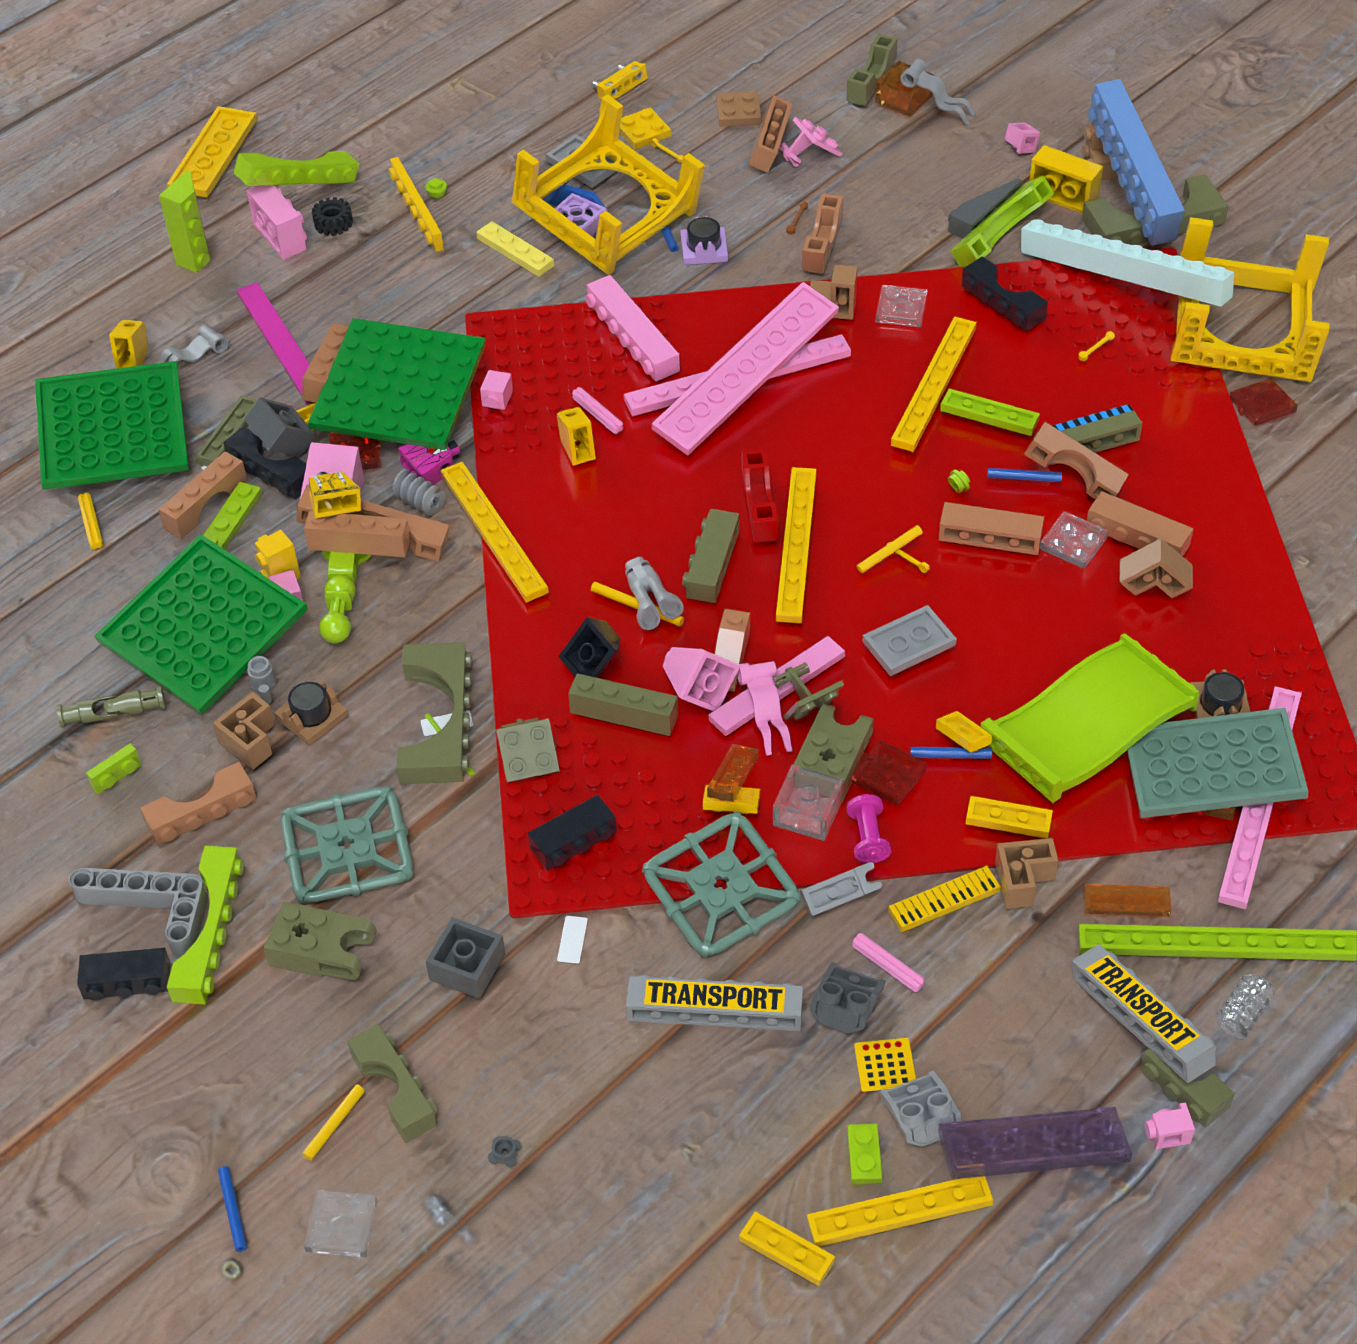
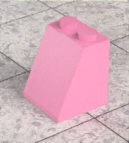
M311 442L301 497L306 485H309V478L316 476L319 472H326L328 474L344 472L359 486L361 493L365 480L359 448Z

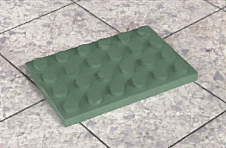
M1286 708L1161 723L1127 750L1140 818L1308 798V788Z

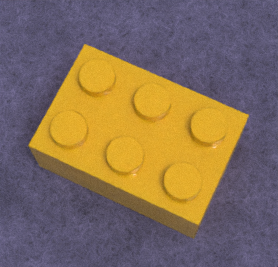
M1043 145L1032 158L1029 181L1043 175L1055 193L1047 201L1083 214L1084 202L1099 199L1103 166Z

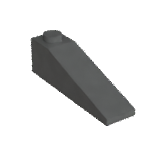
M1019 178L968 200L955 210H952L948 217V232L964 239L1021 187L1022 180Z

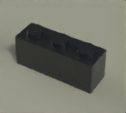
M597 794L528 832L529 848L546 871L555 866H561L571 857L586 852L598 842L609 839L617 832L615 815Z
M165 947L79 955L77 985L83 1000H99L105 997L116 996L129 997L130 995L137 994L155 995L159 992H168L167 984L170 977L171 962Z

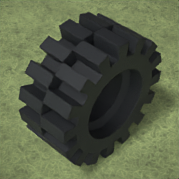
M328 197L326 201L320 200L319 204L315 203L314 208H312L314 227L320 234L324 232L326 236L331 233V236H335V233L338 232L341 235L343 230L347 232L349 230L348 227H352L351 207L342 198L337 200V197H333V200H330Z

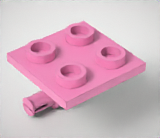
M797 117L793 121L802 132L790 148L786 143H781V146H779V150L783 153L785 160L790 161L794 167L799 166L798 163L801 164V160L797 155L812 143L839 157L843 154L837 148L839 144L834 139L827 137L828 132L819 125L815 127L809 120H801Z

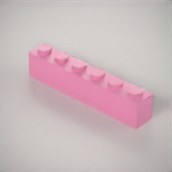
M611 275L586 284L587 295H585L588 306L593 307L599 319L606 322L611 333L617 335L622 346L628 348L633 359L639 361L647 375L650 374L655 381H658L680 371L679 353Z

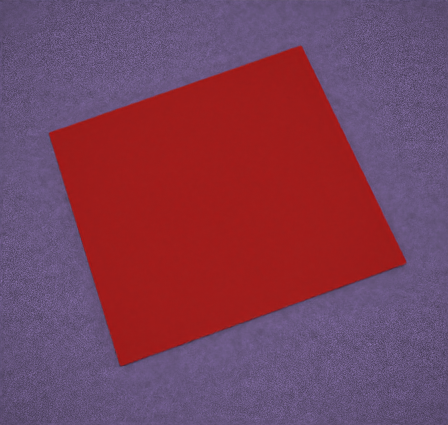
M1173 247L1149 249L1152 251L1159 250L1163 254L1178 256L1177 250ZM1046 259L994 264L998 267L997 283L1001 287L1014 292L1032 290L1048 301L1046 319L1030 330L1025 331L961 286L964 267L857 277L856 305L853 320L832 318L806 343L842 334L851 349V356L768 379L688 456L652 430V423L670 406L632 416L624 401V394L708 371L802 282L632 297L633 302L679 353L680 371L658 381H655L650 374L647 375L639 361L633 359L628 348L622 346L617 335L611 333L606 322L599 319L597 312L593 307H589L587 302L467 313L465 315L466 335L482 337L486 340L485 349L470 385L477 484L548 586L549 592L525 602L481 536L495 729L502 728L501 725L515 723L517 719L525 721L537 717L538 720L549 718L560 770L507 782L496 732L510 917L525 918L661 903L642 872L643 864L647 863L653 856L683 840L684 835L689 832L693 834L725 815L734 814V812L729 811L715 812L703 810L706 785L760 789L757 814L741 813V815L750 821L769 849L773 848L777 854V860L795 883L797 889L808 888L867 864L855 858L854 848L861 842L858 820L851 818L847 813L848 802L854 797L865 794L878 796L882 800L883 810L876 817L880 838L887 840L891 846L890 856L883 861L873 863L874 868L865 874L867 881L971 871L988 866L989 869L996 868L997 844L1046 839L966 824L971 796L1053 810L1048 838H1053L1058 861L1233 843L1243 806L1140 818L1127 751L1094 776L1062 792L1061 798L1054 803L993 751L992 759L910 757L911 747L963 748L936 729L937 719L958 711L981 727V722L988 718L993 721L1002 718L1037 697L1071 668L1090 655L1120 641L1121 635L1124 633L1133 640L1138 641L1144 649L1157 656L1162 663L1175 670L1188 683L1205 682L1206 675L1212 670H1215L1216 673H1221L1223 669H1226L1228 673L1243 680L1250 712L1269 710L1275 686L1300 692L1301 697L1292 733L1308 788V798L1273 802L1264 840L1357 830V743L1220 368L1171 361V352L1177 329L1178 295ZM832 279L816 280V281L832 282ZM811 281L804 282L808 286L811 285ZM958 317L976 322V330L914 452L891 446V438L953 318ZM1112 331L1115 334L1113 340L1106 341L1089 354L1086 361L1079 360V353L1090 349L1103 339L1107 332ZM488 370L511 374L513 392L505 410L482 406L480 388ZM578 387L583 388L623 422V430L619 431L618 434L610 431L573 399V390H576ZM948 389H953L1036 412L1040 415L1032 436L943 412L940 409ZM1130 404L1142 422L1140 440L1096 452V454L1129 474L1115 497L1193 528L1190 546L1183 555L1193 567L1192 589L1171 598L1155 585L1135 596L1120 583V559L1139 549L1086 527L1088 510L1096 499L1086 494V483L1077 470L1061 463L1043 467L1024 455L1044 422L1052 426ZM580 407L591 422L596 459L572 465L560 439L557 414L563 410ZM579 440L575 442L576 446L581 444ZM766 449L771 495L773 502L776 503L778 514V540L754 543L742 477L741 451ZM792 467L816 469L802 623L776 622ZM988 468L1062 472L1061 482L987 478ZM953 470L963 471L969 477L970 482L968 484L970 488L967 491L958 493L951 487L948 477L951 476ZM948 502L1044 516L1038 555L939 541L944 503ZM710 509L739 513L740 531L716 603L686 598V587L682 586L684 573H689L690 556L696 552V538L702 535L701 525L703 518L708 517ZM916 525L922 529L923 533L901 547L900 550L921 563L926 562L930 567L926 573L921 572L918 566L895 552L864 573H860L857 569L859 563ZM641 556L653 567L666 591L678 596L682 601L684 608L680 616L684 617V622L681 626H677L660 619L657 627L651 630H644L637 622V609L591 591V586L594 582L635 597L625 574V564ZM649 592L650 599L655 606L659 607L653 592ZM928 605L956 637V646L890 676L862 642L863 635ZM725 609L750 613V635L742 664L748 663L753 665L774 661L777 670L827 636L844 649V658L804 684L813 695L842 680L844 686L838 691L839 696L832 699V702L829 704L835 707L833 712L835 722L840 725L849 726L854 724L861 715L874 718L872 736L844 801H836L792 787V767L820 710L817 706L801 719L795 720L792 717L785 720L784 715L796 702L800 701L796 690L779 700L781 717L789 731L792 751H786L779 730L768 721L771 731L772 755L766 756L763 736L757 728L755 717L725 736L709 721V714L713 711L678 697L662 666L665 656L671 648L703 649L715 654L723 613ZM586 617L607 621L620 636L619 649L600 674L599 679L678 697V718L671 736L570 713L568 693L575 676L558 656ZM737 681L735 691L727 692L721 706L747 690V684L740 685L739 681ZM1187 709L1165 722L1195 719V714L1192 710ZM598 794L615 815L617 832L609 839L591 846L586 852L566 860L561 866H555L546 871L529 848L528 832ZM731 825L698 843L709 859L726 850ZM739 827L733 853L744 866L759 857L760 854ZM688 849L659 867L688 872L701 863L691 849ZM767 864L749 874L759 887L779 891L785 890ZM658 878L674 902L684 901L693 895L686 883ZM717 880V884L714 887H721L724 890L727 888V881Z

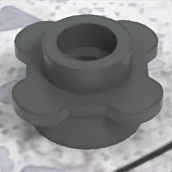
M508 1136L494 1138L492 1141V1152L488 1154L489 1162L491 1164L502 1163L507 1167L515 1166L517 1164V1152L522 1148L520 1141L513 1140ZM503 1150L508 1151L506 1154L502 1153Z

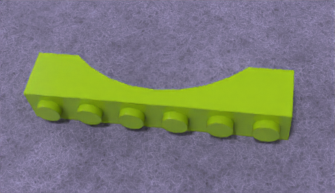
M330 151L320 158L303 161L279 159L259 153H238L234 174L247 186L354 183L360 163L346 151Z
M1043 175L1026 182L950 250L960 267H966L980 257L988 255L992 251L994 244L1004 233L1055 194Z
M204 846L198 869L203 884L209 892L210 906L208 918L196 942L184 955L173 962L167 984V990L172 1002L206 1005L208 994L213 992L214 970L218 969L220 965V946L226 942L225 927L226 923L230 922L232 918V899L236 898L238 894V875H242L244 870V860L240 859L238 850L235 847Z

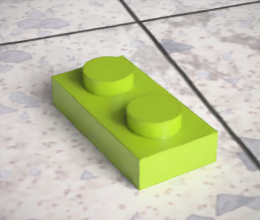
M129 743L86 772L90 786L97 795L105 789L112 787L114 783L141 766L136 748Z
M877 1124L847 1125L851 1185L882 1184Z

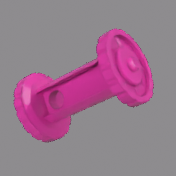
M869 794L851 799L847 805V813L851 818L858 820L861 842L854 848L855 858L862 863H878L890 856L891 846L887 840L880 838L876 817L883 810V802L880 797Z

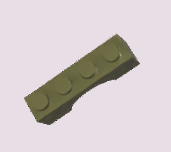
M878 33L870 46L869 56L864 69L859 70L855 68L847 80L846 101L858 105H867L897 59L898 38Z
M378 1024L347 1041L350 1054L364 1077H386L398 1086L397 1095L388 1106L391 1121L405 1144L437 1126L435 1114L438 1111L433 1100L430 1097L425 1099L422 1094L424 1089L419 1078L416 1075L411 1077L408 1072L410 1066L402 1053L398 1055L394 1050L396 1044L389 1032L384 1034Z

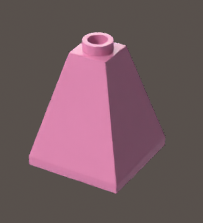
M678 647L671 648L666 654L662 665L678 697L711 711H715L721 706L740 668V665L706 650Z

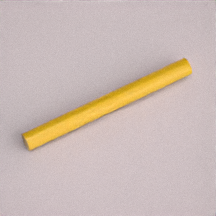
M594 582L591 586V591L637 610L639 608L637 598L597 582ZM656 606L660 619L677 626L683 624L684 617L666 618L660 608Z

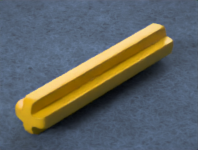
M87 492L79 494L78 502L90 548L93 550L102 548L103 541L91 495Z

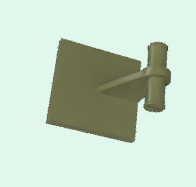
M805 662L795 668L789 667L785 669L784 673L773 677V682H777L775 684L777 688L791 682L800 698V701L796 702L784 715L785 720L792 717L795 720L801 719L808 715L809 711L816 706L820 709L822 704L829 705L832 699L839 696L838 691L844 686L842 680L812 695L799 678L806 673H810V669Z
M537 717L525 721L517 719L515 723L501 725L502 728L496 729L507 782L560 771L549 718L538 720Z

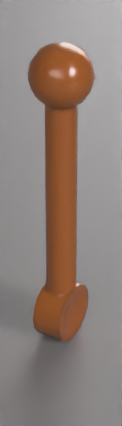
M802 201L800 203V209L792 224L786 227L788 234L795 233V226L801 214L808 208L807 202Z

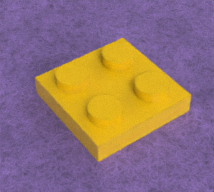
M651 107L621 118L619 133L634 150L650 145V141L654 138L660 141L671 137V129Z

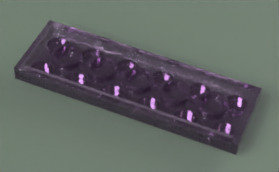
M1116 1107L940 1123L938 1128L951 1179L1131 1162L1132 1152Z

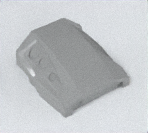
M934 1070L928 1072L926 1076L894 1088L880 1090V1096L885 1106L897 1121L907 1143L923 1147L950 1137L962 1122L960 1111L953 1102L947 1087Z

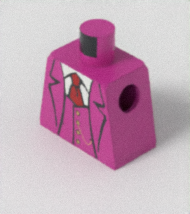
M454 440L448 443L446 450L409 444L398 448L403 468L410 470L411 473H416L418 477H423L425 481H430L433 485L443 479L441 470L452 466V457L460 453L459 446Z

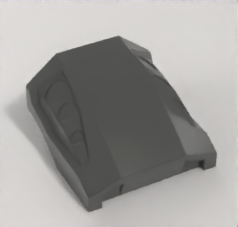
M832 962L823 975L818 989L811 1000L810 1011L822 1025L848 1034L863 1030L873 1007L884 989L886 981L882 979L877 980L848 970Z

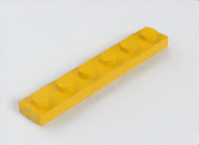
M398 157L391 158V168L388 169L389 176L392 181H395L398 193H402L405 205L410 206L412 218L417 219L420 232L424 231L427 244H431L435 252L444 250L442 233Z
M984 1173L807 1214L806 1220L813 1244L820 1247L993 1206V1197Z

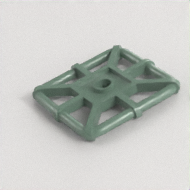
M390 786L375 787L344 795L336 793L332 794L333 797L285 808L281 812V829L286 850L284 852V860L289 866L292 887L297 901L302 904L320 902L351 894L358 896L361 895L360 892L409 881L413 876V862L407 840L408 828L403 823L399 801L394 788ZM378 798L364 816L345 820L342 809L343 805ZM388 804L393 828L372 834V822ZM335 807L338 822L319 826L299 815ZM292 825L316 836L318 846L302 850L296 849ZM397 841L402 865L377 855L375 845ZM345 842H351L348 849H344V846L341 845ZM321 858L322 868L309 884L304 887L299 862ZM375 865L391 873L385 876L358 881L356 869ZM349 872L350 884L318 891L330 875Z
M734 811V814L725 815L693 834L689 832L684 835L683 840L653 856L647 863L643 864L642 868L648 884L666 908L665 913L668 918L675 921L690 945L701 954V957L705 958L722 952L750 934L752 936L758 934L760 928L786 914L801 901V894L777 860L776 852L773 848L769 849L750 821L741 815V812ZM731 825L726 850L709 859L698 843ZM739 827L760 854L759 857L744 866L733 853ZM688 849H691L701 863L688 872L659 867ZM767 864L786 892L759 887L749 874ZM658 878L686 883L693 895L680 903H675ZM717 880H726L727 888L724 890L721 887L715 888ZM755 897L782 902L755 919H752L742 906ZM698 904L703 907L710 917L703 942L683 915L684 912ZM734 910L744 925L712 943L717 920Z

